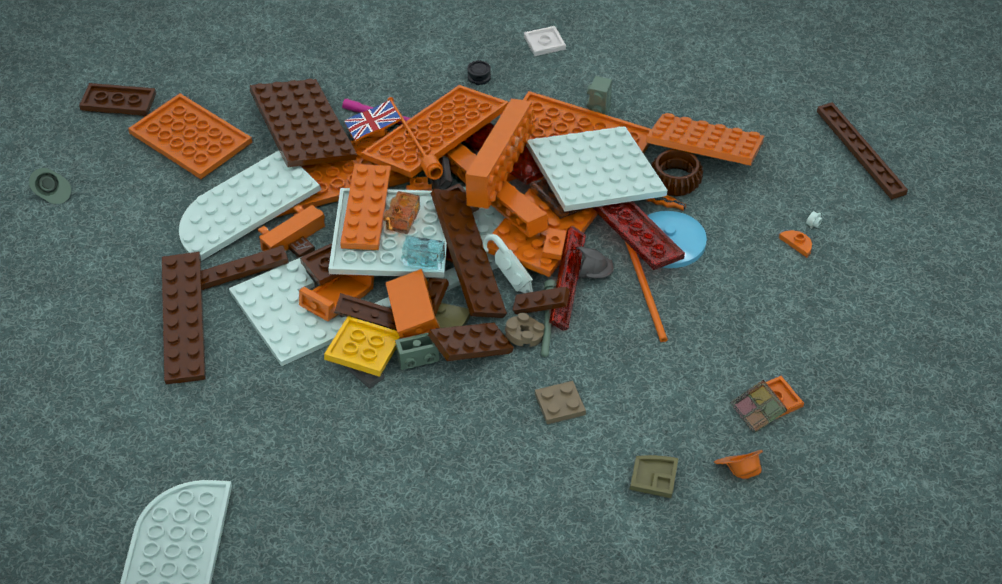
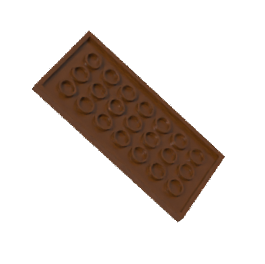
M316 79L250 85V93L287 167L357 159L354 147Z

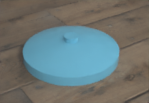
M659 211L646 215L637 222L632 232V241L637 254L646 262L658 267L679 268L690 265L702 256L706 248L707 237L702 225L691 216L676 211Z

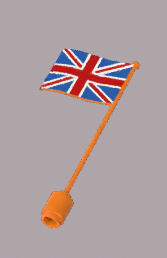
M389 97L386 102L344 121L355 143L368 135L402 121L424 157L420 165L426 176L433 180L439 179L442 176L443 167L436 156L426 155L396 107L392 97Z

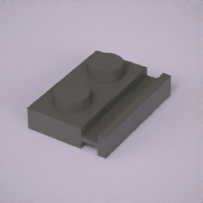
M444 155L439 158V162L443 167L442 176L436 180L429 178L432 190H446L452 184L449 158Z

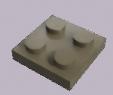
M573 381L535 390L536 399L547 424L586 415L585 407Z

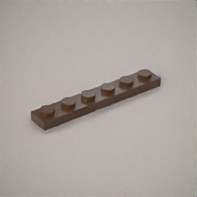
M283 245L202 270V290L289 263Z

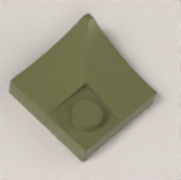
M441 303L435 317L440 328L466 326L470 318V312L468 308Z
M657 455L636 456L630 490L671 498L679 458Z

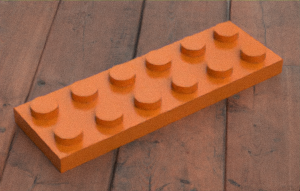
M354 164L340 242L341 249L379 250L391 166Z

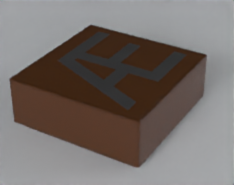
M304 236L288 245L289 250L298 258L315 251L314 245Z

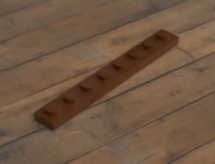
M833 102L817 107V113L891 200L907 195L908 189Z

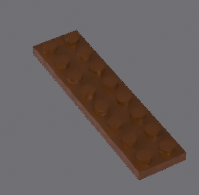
M433 189L430 194L470 315L475 317L504 318L507 312L487 254L482 248L483 242L471 207L467 206L466 193Z
M200 252L163 256L162 298L165 384L205 380Z

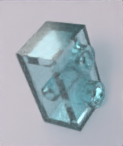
M406 236L402 249L403 265L441 271L445 259V242Z

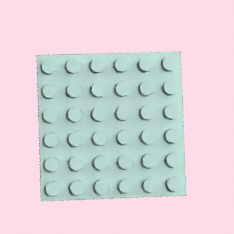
M625 126L528 140V144H526L564 212L667 195L666 187Z
M340 188L329 262V274L404 276L422 269L425 277L444 278L447 242L430 194L432 191L388 189L379 250L341 249L340 242L350 188Z

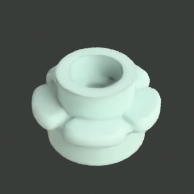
M813 211L808 217L806 224L811 229L813 226L817 228L821 224L823 219L821 218V213Z

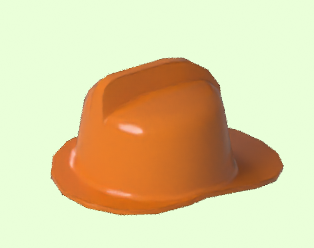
M763 450L717 459L714 463L727 464L733 475L738 478H750L762 472L759 454Z

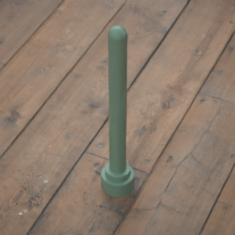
M547 280L544 283V290L559 288V283L555 280ZM553 309L545 310V327L541 347V355L543 357L549 355Z

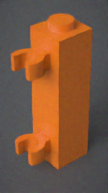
M299 204L293 207L296 213L287 221L270 231L265 226L258 229L261 233L259 236L261 250L266 251L283 245L285 251H287L290 243L303 236L307 238L325 227L324 213L313 205L306 209Z

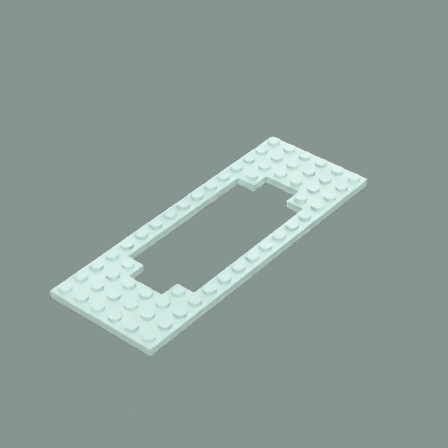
M491 205L489 209L479 208L478 211L473 212L482 242L488 234L494 232L505 218ZM486 252L492 270L499 268L495 263V256ZM300 258L229 288L231 296L281 366L330 345L347 318L346 316L341 318L338 314L330 321H326L299 305V290L304 286L308 289L315 287L314 281L301 264ZM455 267L445 271L444 278H439L448 280L449 286L446 291L460 285ZM389 297L375 303L391 308Z

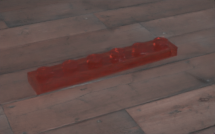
M574 226L567 228L556 288L566 286L570 290L567 307L551 309L549 323L563 331L569 328L583 254L576 248L579 246L584 247L586 234Z

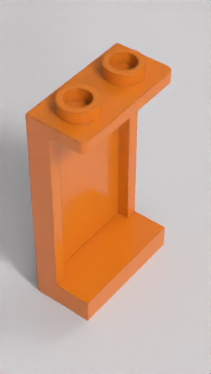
M422 269L386 282L396 329L401 339L429 333L430 329L440 328L427 287L428 282Z
M342 275L313 290L304 286L299 290V305L322 319L330 321L338 315L334 312L340 293L361 299L373 289L374 276Z

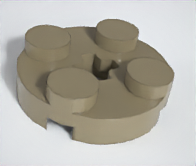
M519 313L518 316H514L506 322L505 336L515 345L523 347V344H530L529 347H533L542 341L545 326L534 318L529 317L528 314Z

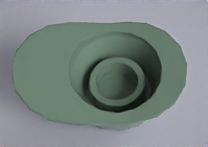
M39 168L29 178L31 190L50 203L62 204L70 198L71 186L69 181L51 169Z

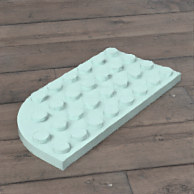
M278 150L200 195L186 209L179 225L181 243L187 253L200 252L202 261L321 190L320 185L301 166L287 167Z
M199 480L187 482L166 490L152 500L136 522L120 584H211L232 489L231 481Z

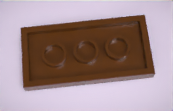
M89 83L79 106L82 111L147 116L156 96V89Z
M494 322L430 329L428 334L446 361L510 354L514 349Z

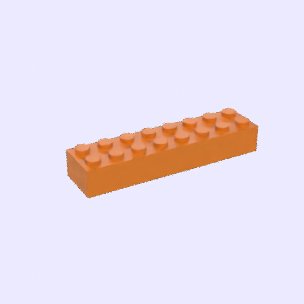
M511 99L465 174L467 206L489 209L491 203L495 202L496 195L501 191L502 184L507 181L508 174L512 172L514 163H517L520 153H523L525 144H528L529 137L534 133L532 101Z

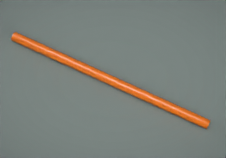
M619 216L617 221L660 342H666L668 339L625 218Z

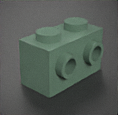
M595 76L592 85L589 84L587 94L589 95L587 108L589 110L607 115L611 106L612 79Z
M429 333L395 340L396 356L401 370L440 361L439 350L429 338Z

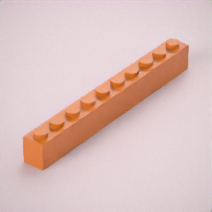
M460 143L444 156L449 158L450 171L466 184L465 174L474 161L476 154ZM507 181L504 182L501 191L497 193L495 202H492L491 206L529 238L547 230V213L519 192L515 186Z

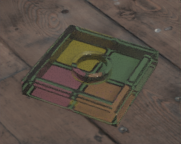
M764 380L730 402L753 433L787 411L786 406Z

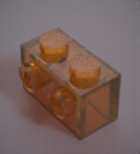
M402 191L397 192L395 198L391 199L389 210H386L384 214L386 230L404 234L409 233L420 210V195Z

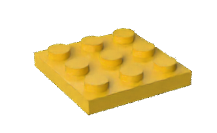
M347 316L324 353V360L380 377L396 350L395 340L401 338L396 330Z

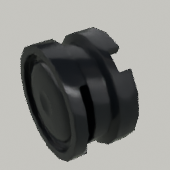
M477 60L468 65L467 78L470 83L484 85L491 80V66L489 63Z

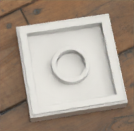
M555 26L524 32V38L534 56L566 49V44Z

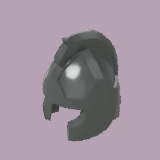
M579 246L576 249H579L585 256L584 262L581 263L577 257H571L570 259L571 268L578 278H605L614 269L612 260L596 249Z

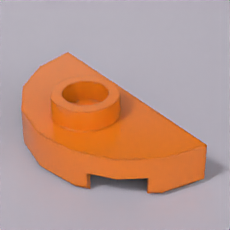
M794 230L784 231L779 234V239L806 258L811 254L812 242L806 234Z

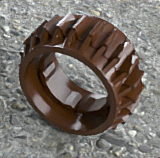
M670 149L662 152L652 162L651 166L666 187L667 195H687L698 188L702 182L703 166H701V162L698 161L697 157L690 152ZM675 168L685 170L690 174L676 177L668 175L663 171Z

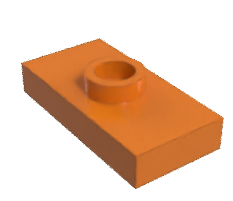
M548 228L542 257L561 260L567 231Z

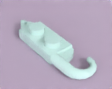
M488 234L483 240V248L485 252H488V242L490 240L495 242L499 248L495 254V263L516 292H533L531 283L533 279L512 250L508 249L498 235Z

